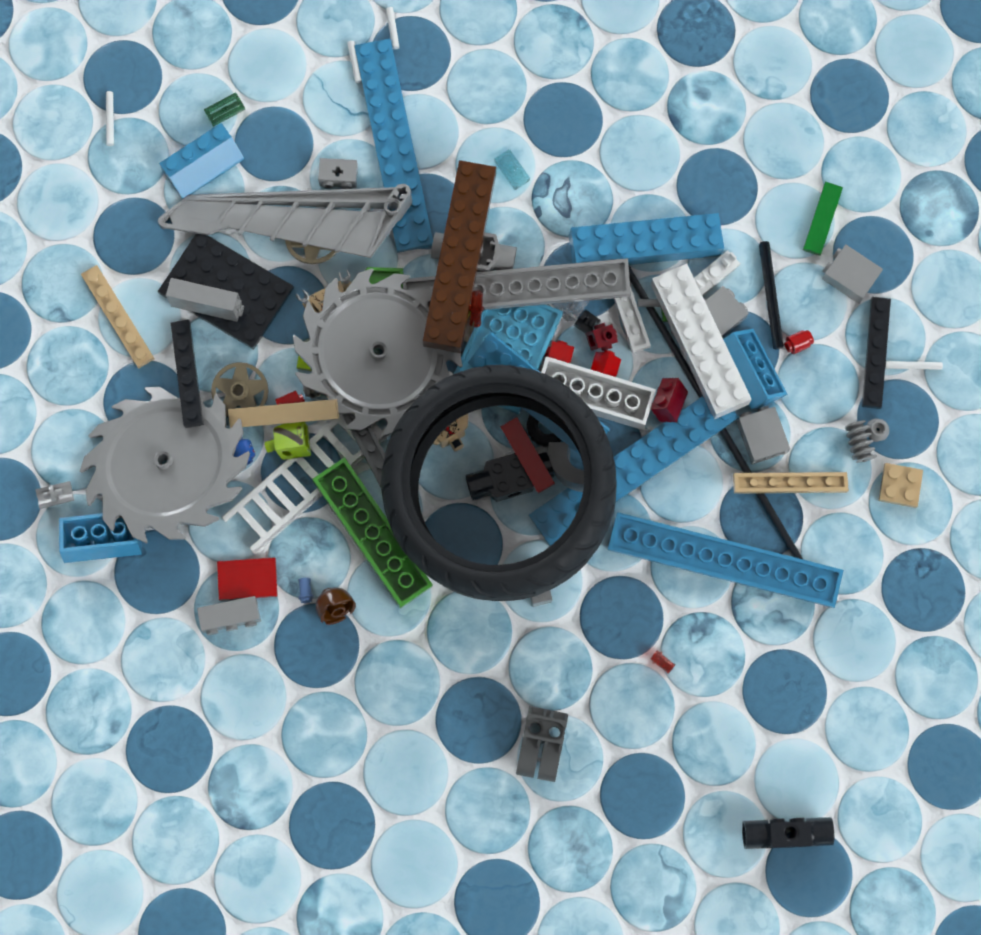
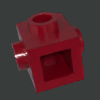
M605 323L594 326L595 330L585 333L591 351L599 348L602 351L613 348L612 344L618 342L617 331L613 328L612 324L605 326Z

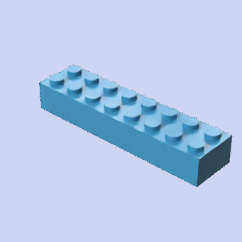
M719 213L571 227L568 235L572 263L628 258L629 265L721 256L724 250Z

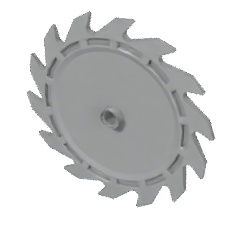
M371 268L358 273L345 292L338 290V278H335L325 288L323 307L320 313H316L310 302H307L303 319L310 340L303 342L294 335L293 341L295 352L311 368L312 372L310 374L296 372L295 375L304 387L327 396L328 400L337 399L339 414H353L355 416V419L345 429L362 431L383 419L387 421V426L382 434L385 436L393 432L399 419L422 393L432 385L450 376L446 366L447 361H452L461 368L462 360L460 353L423 347V336L429 312L427 303L431 302L432 291L428 289L403 290L401 284L410 278V275L393 274L376 284H371L369 278L374 270ZM380 348L383 354L376 355L373 349Z
M145 387V390L152 396L150 401L125 399L113 405L112 408L122 411L123 415L98 424L88 435L89 438L103 437V441L84 457L80 472L83 473L92 467H96L86 489L87 504L91 506L98 496H103V520L111 531H114L116 520L123 518L132 537L144 543H148L145 534L148 528L154 529L169 540H184L185 536L178 531L179 525L206 527L218 521L219 517L208 514V509L233 501L241 492V486L228 488L227 484L246 468L250 452L248 451L239 457H234L236 447L244 434L241 419H238L232 428H226V406L217 394L214 395L213 405L209 408L205 407L201 400L204 425L185 428L183 426L180 398H177L161 387Z

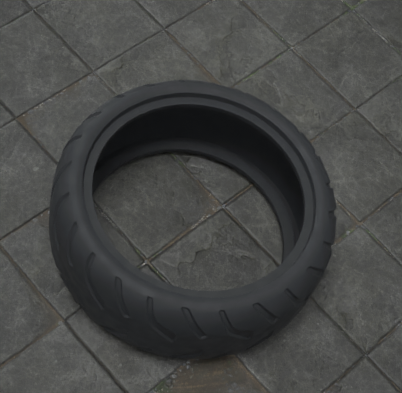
M486 365L467 369L446 377L428 388L399 419L387 445L382 467L381 493L384 510L393 535L402 550L421 571L437 583L458 594L480 600L514 601L531 598L549 591L570 579L587 564L602 543L610 526L616 502L617 480L612 449L604 428L592 409L581 397L559 380L532 369L511 365ZM493 406H515L532 410L552 420L575 444L584 467V488L581 502L567 530L543 552L526 560L511 564L487 565L475 563L458 557L436 542L428 530L419 504L418 490L421 468L434 441L457 419L478 409Z

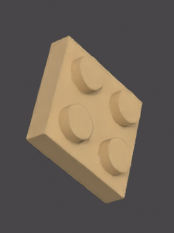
M885 463L878 501L917 508L923 470Z

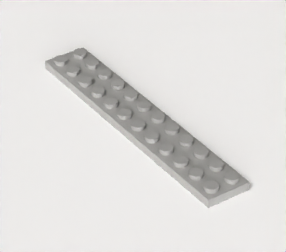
M628 258L477 272L469 311L631 297ZM436 276L409 278L403 283V290L428 289L433 292Z

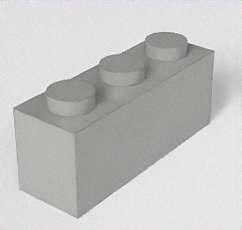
M255 596L197 608L201 631L207 633V635L218 634V630L222 629L234 631L238 629L237 626L242 625L253 627L257 625V622H261L258 602Z

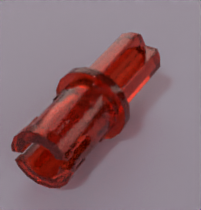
M480 290L472 292L469 308V325L473 326L474 322V327H480L482 324L481 317L484 307L482 306L483 293Z

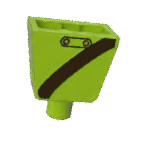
M306 422L281 424L273 429L274 439L265 442L266 451L268 453L276 451L283 460L311 456L309 431Z

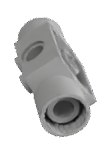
M435 232L431 258L439 259L444 238L443 233ZM485 232L477 272L513 269L517 247L499 244L496 234Z

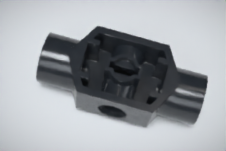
M547 452L540 453L541 460L553 478V469ZM515 453L486 461L484 470L465 475L472 501L491 496L496 502L533 492L534 485Z
M831 817L806 818V821L805 818L789 819V822H785V819L770 820V823L768 820L742 822L744 849L834 845V824ZM786 828L791 831L790 838L785 835Z

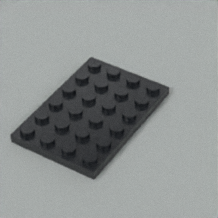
M196 233L159 288L158 293L167 298L166 293L171 278L238 293L240 300H242V305H244L242 316L238 317L237 322L197 312H189L254 350L291 294L294 286L210 236Z

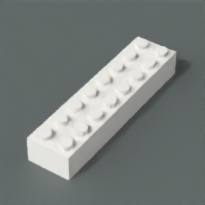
M685 264L652 278L651 287L713 418L717 419L749 405L751 397L688 265Z

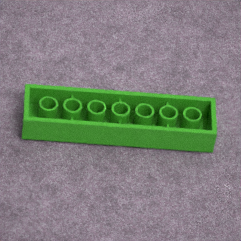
M345 457L312 479L320 494L400 609L432 588L433 584L426 574L411 561L400 547L386 516Z

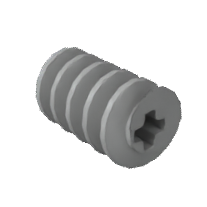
M865 420L853 422L845 426V430L850 431L846 436L851 439L848 444L853 446L850 452L855 453L852 459L858 460L856 463L866 462L877 457V455L870 453L875 450V447H869L873 440H867V437L872 434L865 432V430L870 428L869 425H863L866 422Z

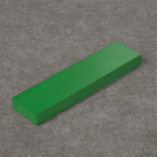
M825 181L803 251L821 256L843 187Z

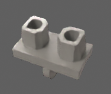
M70 481L35 489L40 509L75 501Z

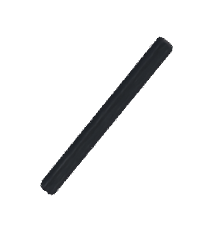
M763 241L760 242L759 249L773 349L778 350L784 346L770 243Z

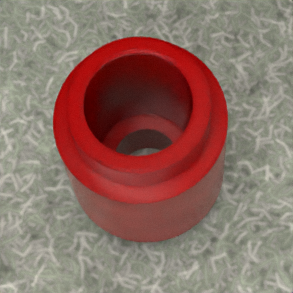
M801 330L786 337L784 346L789 353L791 352L794 355L810 348L814 343V339L809 330Z

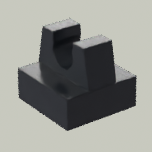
M585 309L574 326L583 333L595 330L594 326L598 325L601 320Z

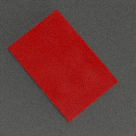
M275 557L217 561L219 601L237 600L252 596L256 598L278 597Z

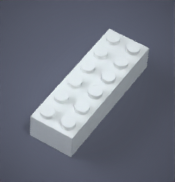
M546 356L541 373L547 374L569 387L583 399L596 416L644 430L656 389Z

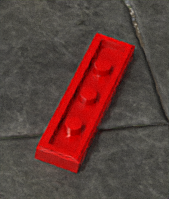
M516 417L500 426L538 494L553 486L555 482L519 419Z

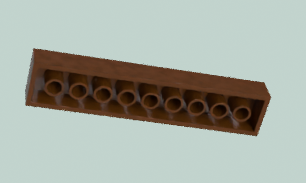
M459 160L423 336V347L461 353L496 179L495 166Z

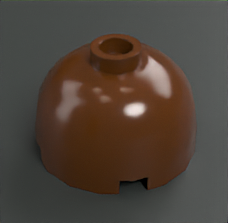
M327 588L322 591V594L316 601L317 615L322 623L324 621L326 625L336 624L345 620L346 617L344 615L348 612L352 614L356 608L354 599L343 588Z

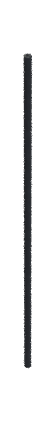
M629 265L631 284L640 299H649ZM646 307L696 394L701 398L703 396L688 363L654 307ZM727 429L721 430V436L743 473H752ZM756 493L792 556L803 559L765 493Z

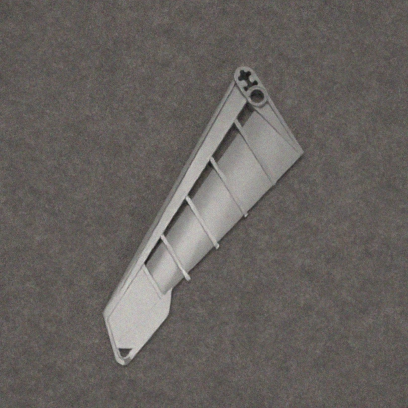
M399 184L396 187L198 194L186 196L160 216L158 223L161 229L205 235L231 228L239 230L238 235H242L245 231L269 236L270 241L278 238L302 243L303 247L311 245L335 250L337 253L345 252L371 258L395 224L402 219L413 200L410 187L406 184ZM268 205H288V206H291V207H285V206H268ZM299 206H315V207H327V208H326V209L301 208V207H299ZM335 207H342V208H362L361 211L334 210V209H335ZM371 209H384L383 213L369 212ZM169 218H171V221H172L173 224H168V223H165V222H166Z

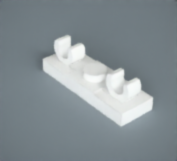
M727 250L694 277L702 296L741 264L732 252L730 253Z

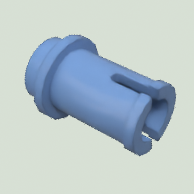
M311 578L298 579L300 589L298 599L301 603L312 602L314 595L311 593Z

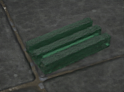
M235 92L205 108L204 112L214 127L246 109ZM236 99V101H235L234 103H232V104H230V105H228V106H225V107L221 108L219 111H217V112H215V113H213V114H210V112H212V111H214V110H216V109H218V108L224 106L225 104H227V103H229V102H231V101H233V100Z

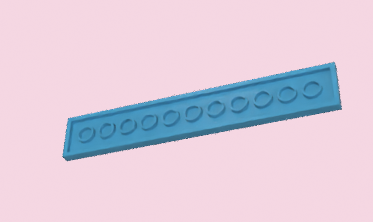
M391 39L354 45L383 187H396L399 184H406L411 190L412 204L402 219L392 228L397 253L431 247L433 238Z
M702 396L680 412L677 422H664L614 456L617 480L616 502L739 418L738 415L733 411L714 419ZM567 488L529 514L530 519L549 546L555 543L571 524L579 508L583 492Z
M619 512L616 515L608 546L609 551L835 608L844 571Z

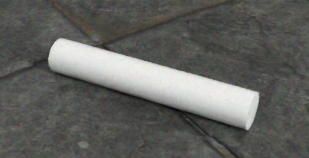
M388 7L386 12L392 48L396 50L399 49L394 10L393 7Z
M349 41L347 44L355 83H361L362 79L354 46L355 42Z

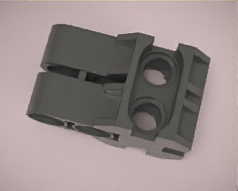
M529 706L516 775L534 778L536 763L540 762L537 779L555 782L567 726V713ZM533 723L538 724L541 728L537 734L532 733L529 729V726ZM552 727H556L560 731V735L556 738L551 737L549 734V729ZM540 744H543L542 756L538 758Z

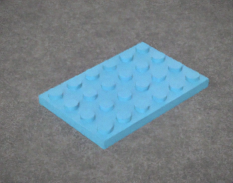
M548 305L482 310L462 354V367L457 366L454 374L473 368L468 364V361L491 332L539 370L546 350L563 316V311ZM498 406L516 414H520L522 409L515 406Z

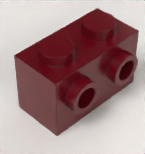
M662 378L650 408L660 422H677L688 390L679 378Z

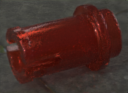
M656 650L650 658L653 661L652 664L656 663L669 674L676 664L665 657L662 651Z

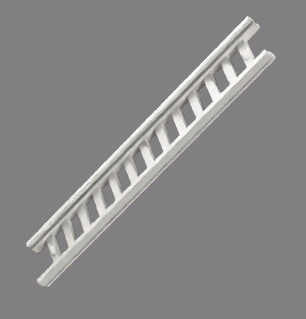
M339 414L338 419L330 421L310 439V449L327 468L334 465L335 463L316 444L325 436L338 452L346 458L353 469L365 457L361 450L353 456L331 432L339 424L355 441L351 431L345 429L347 424L342 414ZM376 423L371 425L380 444L391 435L383 436L385 428L381 430ZM303 457L287 459L222 516V519L227 522L238 512L261 537L250 547L255 555L322 496L318 489H315L310 494L287 469L296 461L311 479L319 475ZM280 474L304 498L297 506L273 482ZM266 487L289 510V513L282 520L259 496V493ZM251 500L275 524L268 532L244 508Z

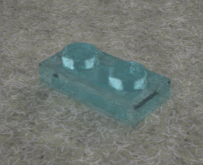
M510 149L494 158V162L514 190L530 181V177Z

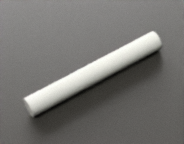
M111 91L106 92L107 146H114L113 92Z
M886 361L885 369L942 370L943 368L942 362Z

